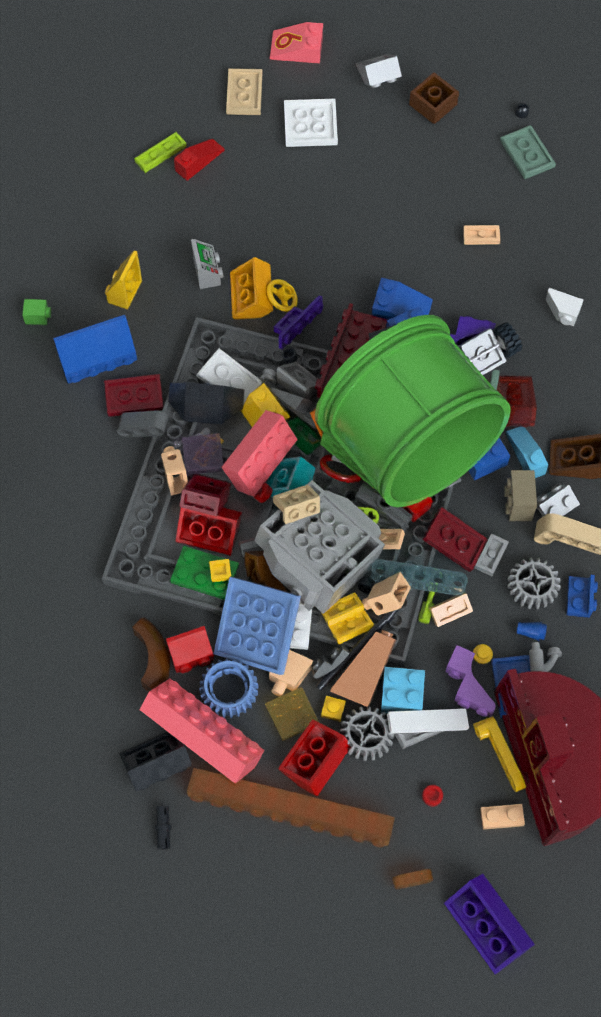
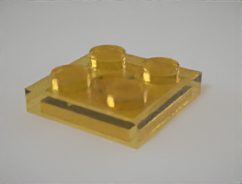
M302 687L265 703L282 741L305 731L312 719L319 722Z

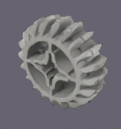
M530 557L528 563L523 559L521 564L516 563L515 569H511V575L508 576L510 583H508L507 587L512 589L510 596L516 595L514 598L515 602L521 600V607L526 603L528 604V609H531L532 605L539 609L540 604L545 608L547 607V602L551 604L554 601L553 598H557V591H560L561 588L558 584L561 580L557 578L558 571H552L553 565L546 566L547 560L540 563V558H537L536 562H534L532 557ZM529 572V576L527 578L519 580V577L522 574ZM549 586V590L546 593L539 595L540 589Z
M370 706L367 707V711H364L363 707H359V713L353 709L352 716L347 714L345 717L347 721H342L341 726L344 728L340 729V734L346 737L348 745L350 744L351 746L348 754L352 755L356 752L355 759H359L360 755H363V761H367V756H370L373 761L375 760V754L381 758L383 756L382 751L387 753L389 751L387 746H392L393 741L390 739H393L395 734H390L388 719H384L386 713L382 712L379 715L378 708L371 712ZM361 720H368V722L364 725H355L357 722ZM375 722L382 728L384 736L379 735L380 732L374 729ZM370 727V734H368V736H366L364 740V733H366V731H368ZM350 731L355 732V735L360 738L359 745L353 741ZM370 742H379V744L374 747L366 748V745Z

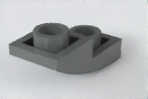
M341 643L338 648L335 647L332 650L330 658L324 654L320 659L317 658L311 667L313 677L316 679L322 677L340 665L349 655L348 647Z

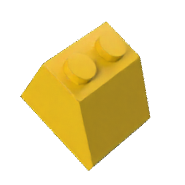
M265 383L248 395L241 410L252 427L265 410L283 415L285 420L291 417Z

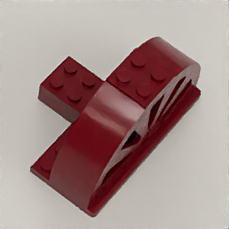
M516 669L508 670L494 690V695L498 707H500L498 696L500 693L504 712H506V715H502V720L517 766L526 785L525 791L542 844L547 846L580 834L601 817V698L580 682L560 674L542 671L517 674Z

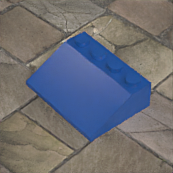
M125 315L53 338L68 384L76 383L83 378L94 377L101 372L112 371L116 367L129 365L137 361L136 350Z

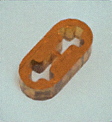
M431 869L406 873L392 878L395 889L422 885L434 880Z

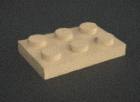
M262 69L228 70L226 114L261 115Z

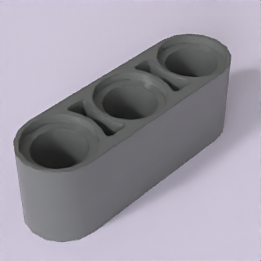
M162 411L122 413L117 433L123 437L161 436L165 432L169 416Z

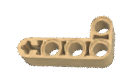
M554 513L546 514L537 521L534 535L535 542L550 544L556 540L601 555L600 528Z

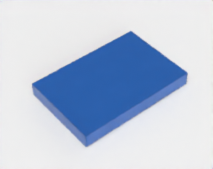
M529 655L491 659L495 689L508 670L516 669L517 674L530 672ZM499 693L498 696L500 707L498 708L500 718H502V715H506V712H504L503 703Z

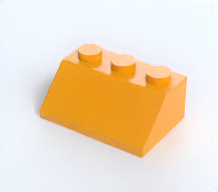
M253 257L230 272L233 319L262 318L273 311V305L267 296V286L271 282L269 263Z

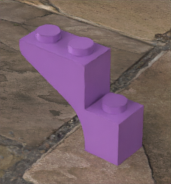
M457 645L446 668V672L449 673L450 677L463 680L456 694L455 702H458L457 704L462 708L475 710L480 716L491 717L496 705L472 674L471 664L475 653Z

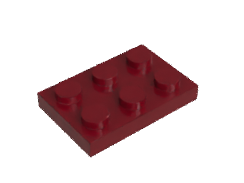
M160 374L104 381L108 417L119 416L122 413L163 410Z
M443 507L438 509L422 539L468 572L473 570L488 541L486 537Z

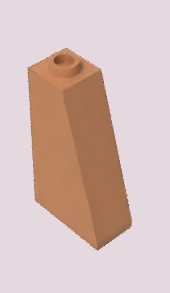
M384 630L381 633L375 632L337 680L330 692L366 707L370 706L396 642V639L392 638L393 634Z

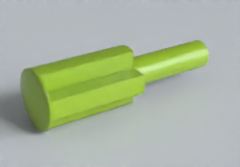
M431 585L427 601H423L418 621L424 624H429L431 619L429 608L434 606L432 601L436 590L435 585Z

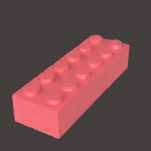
M168 679L149 691L140 708V711L235 784L256 767L265 751L256 742L246 737L242 731L233 727L225 718L220 717L209 706L200 702L192 693L187 692L172 679Z

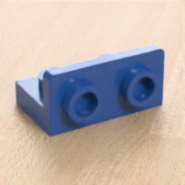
M591 574L589 578L569 576L566 615L590 618L592 612L596 611L597 600L594 599V593H597L598 582L594 581L595 575Z

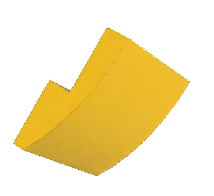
M355 592L339 599L324 614L321 612L338 644L365 633L374 626L364 609L363 603Z

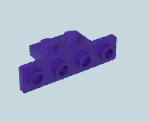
M319 295L305 310L294 306L274 326V332L279 334V349L283 350L322 312V296Z

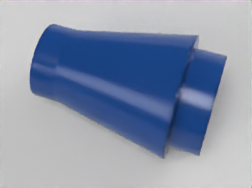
M519 622L517 634L540 641V639L545 640L547 624H542V622Z

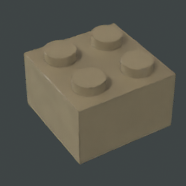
M511 470L510 477L506 478V485L504 486V497H507L505 514H509V521L533 520L537 507L534 470Z

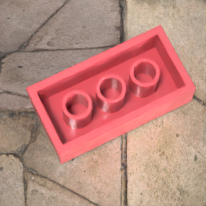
M265 410L221 468L237 491L254 497L298 439L283 415Z

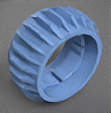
M226 658L223 662L219 660L216 665L212 663V668H206L207 673L202 674L203 680L200 681L201 688H199L202 694L201 700H204L205 705L209 706L216 714H222L223 718L226 715L230 716V718L233 715L239 717L241 712L246 713L247 708H252L251 703H255V696H258V690H256L258 689V683H256L257 677L253 676L254 671L249 670V665L243 666L242 661L235 662V659L228 661ZM223 673L226 675L230 673L242 678V681L245 683V693L235 703L221 702L213 694V684Z

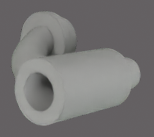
M533 642L532 649L529 650L530 672L550 671L557 658L562 656L560 648H549L547 657L550 658L544 664L543 650L540 649V643Z

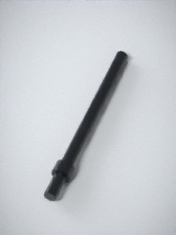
M400 609L382 614L379 621L349 650V655L334 670L327 673L316 687L322 691L364 648L375 632H379L387 623L390 624L395 618L394 615Z

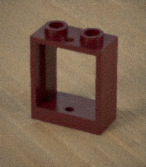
M194 474L182 489L179 507L217 516L229 500L231 483Z

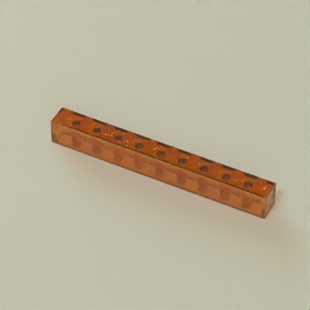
M193 768L187 789L188 797H191L190 799L195 802L201 803L204 800L211 802L210 804L215 807L225 805L231 807L230 809L236 812L245 810L251 812L250 814L256 817L265 815L271 817V820L276 822H283L285 820L291 822V825L296 827H303L305 825L311 827V830L316 832L329 831L336 837L350 836L356 842L370 841L372 845L377 847L389 845L395 819L392 816L245 780H239L235 784L225 775Z

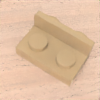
M309 485L273 496V503L283 512V522L285 524L320 512V496Z

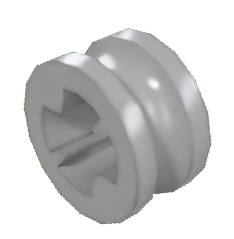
M264 369L260 380L263 383L270 381L275 385L277 372L272 369Z

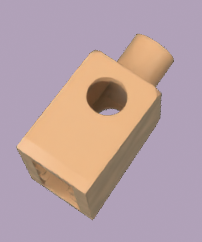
M168 446L163 450L164 453L161 454L172 496L182 493V489L188 483L180 450H175L174 447Z
M398 572L373 586L369 596L362 600L364 608L366 610L373 609L376 615L400 609L411 586L402 573Z
M289 650L284 675L269 673V680L275 683L271 692L279 697H282L286 688L295 692L311 671L313 660Z

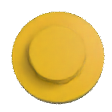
M480 644L473 650V653H475L474 660L477 663L486 664L491 661L493 652L489 646Z

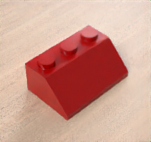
M181 507L175 542L231 555L239 532L242 512L222 508L217 516Z
M312 719L278 769L299 787L318 796L351 746L350 744L348 745L344 735Z

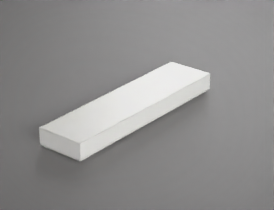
M466 709L395 711L387 713L390 734L469 729Z

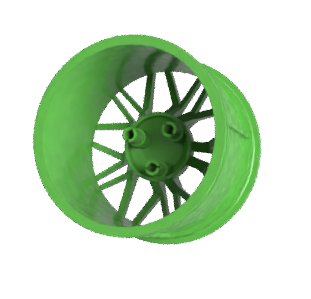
M420 315L401 321L388 330L379 333L352 354L325 386L317 402L315 420L322 431L332 435L339 442L388 505L405 507L419 503L427 497L437 494L469 471L498 440L508 423L511 408L507 400L499 391L494 389L455 344L454 339L450 336V329L444 320L435 315Z

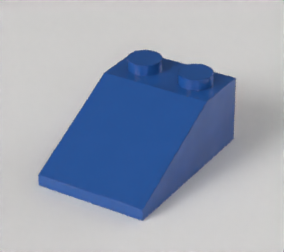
M381 278L372 307V316L389 320L419 306L425 315H429L433 299L398 281Z

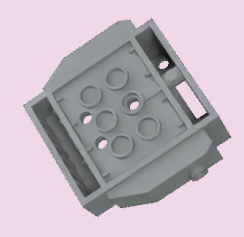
M312 480L307 485L320 496V512L285 524L283 522V512L279 509L260 525L254 542L264 550L263 555L272 575L284 584L291 593L300 595V600L306 603L305 608L308 611L315 606L324 614L374 567L385 544L379 540L381 535L379 526L348 498L327 490L324 491ZM345 573L346 576L336 585L339 577Z

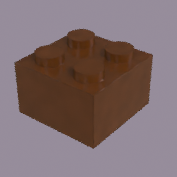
M433 72L410 92L409 105L430 122L436 124L458 104L459 91Z

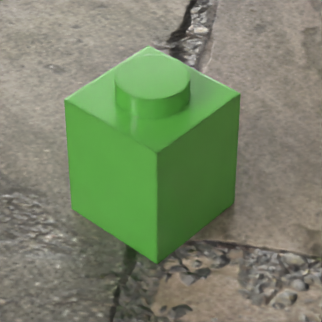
M24 299L23 318L25 324L47 325L48 318H51V307H48L46 300Z

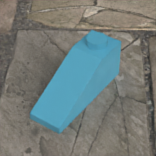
M520 426L506 431V435L522 469L534 470L535 478L545 475L548 463L541 448L526 428Z

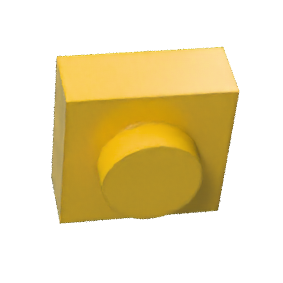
M229 559L209 561L212 582L228 581L231 577Z
M326 696L321 717L341 722L346 701Z

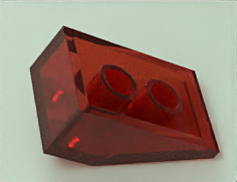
M499 376L497 391L507 400L511 408L506 427L535 426L537 405L532 377Z

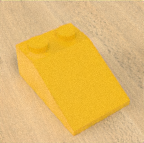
M133 251L120 265L118 271L114 272L113 281L105 290L108 303L127 310L142 282L137 251Z

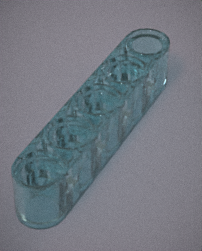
M383 559L374 561L371 567V578L377 583L393 576L396 572H402L411 588L425 591L462 595L468 583V578L464 573ZM383 569L385 572L379 574L375 570ZM421 575L424 579L417 580L414 576ZM440 578L443 580V582L436 583L434 579ZM459 581V582H461L463 585H462V586H456L453 582Z

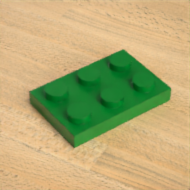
M183 546L170 582L225 600L229 580L212 582L209 561L223 560L225 558ZM229 560L231 577H235L239 563Z

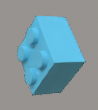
M385 667L381 713L422 710L425 670Z

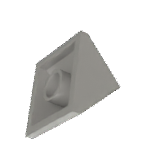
M294 362L278 366L277 382L290 393L309 400L317 392L315 384L318 378L299 363Z

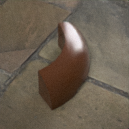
M264 551L245 552L247 577H251L252 582L288 592L283 584L272 575L263 555Z
M144 617L137 621L132 628L134 635L143 642L148 651V666L141 679V684L149 692L169 679L170 655L162 634Z

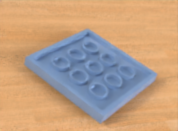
M230 577L213 654L231 660L235 659L237 662L242 661L243 664L278 675H284L301 596L240 578Z

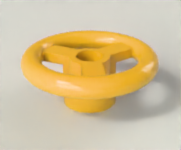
M275 279L268 284L267 296L275 308L283 312H289L294 306H297V294L288 282ZM282 285V287L279 289H276L273 286ZM273 294L281 300L282 305L275 300ZM292 297V304L288 306L287 301Z

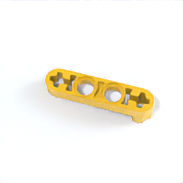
M491 716L474 723L475 733L480 741L489 737L513 790L518 792L525 789L524 779L495 718Z

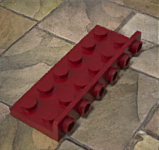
M352 303L349 304L348 309H344L342 314L343 322H339L336 332L338 335L333 337L331 343L332 351L328 350L327 364L322 365L321 379L318 378L315 384L317 398L321 397L325 386L342 364L369 341V333L386 328L387 319L354 311Z

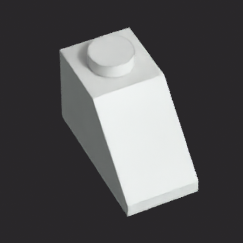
M551 288L548 289L546 302L556 320L564 325L574 326L581 310L583 299Z

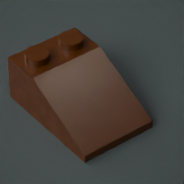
M601 434L551 440L549 474L586 479L601 478Z

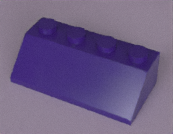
M484 874L470 880L444 903L494 974L500 972L535 945Z

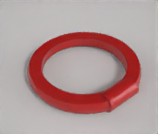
M326 455L320 459V467L328 476L347 483L359 482L361 480L357 474L343 475L330 469L326 462L333 461L331 460L333 455Z

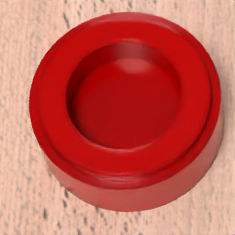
M263 483L254 498L260 503L267 501L272 494V487L267 483Z
M429 785L424 789L422 799L428 806H438L442 802L443 791L437 785Z

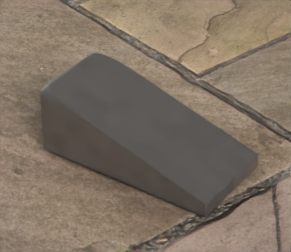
M275 388L270 389L271 392L298 412L306 413L312 404V401Z

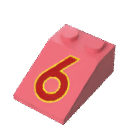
M305 22L274 30L270 60L320 63L323 23Z

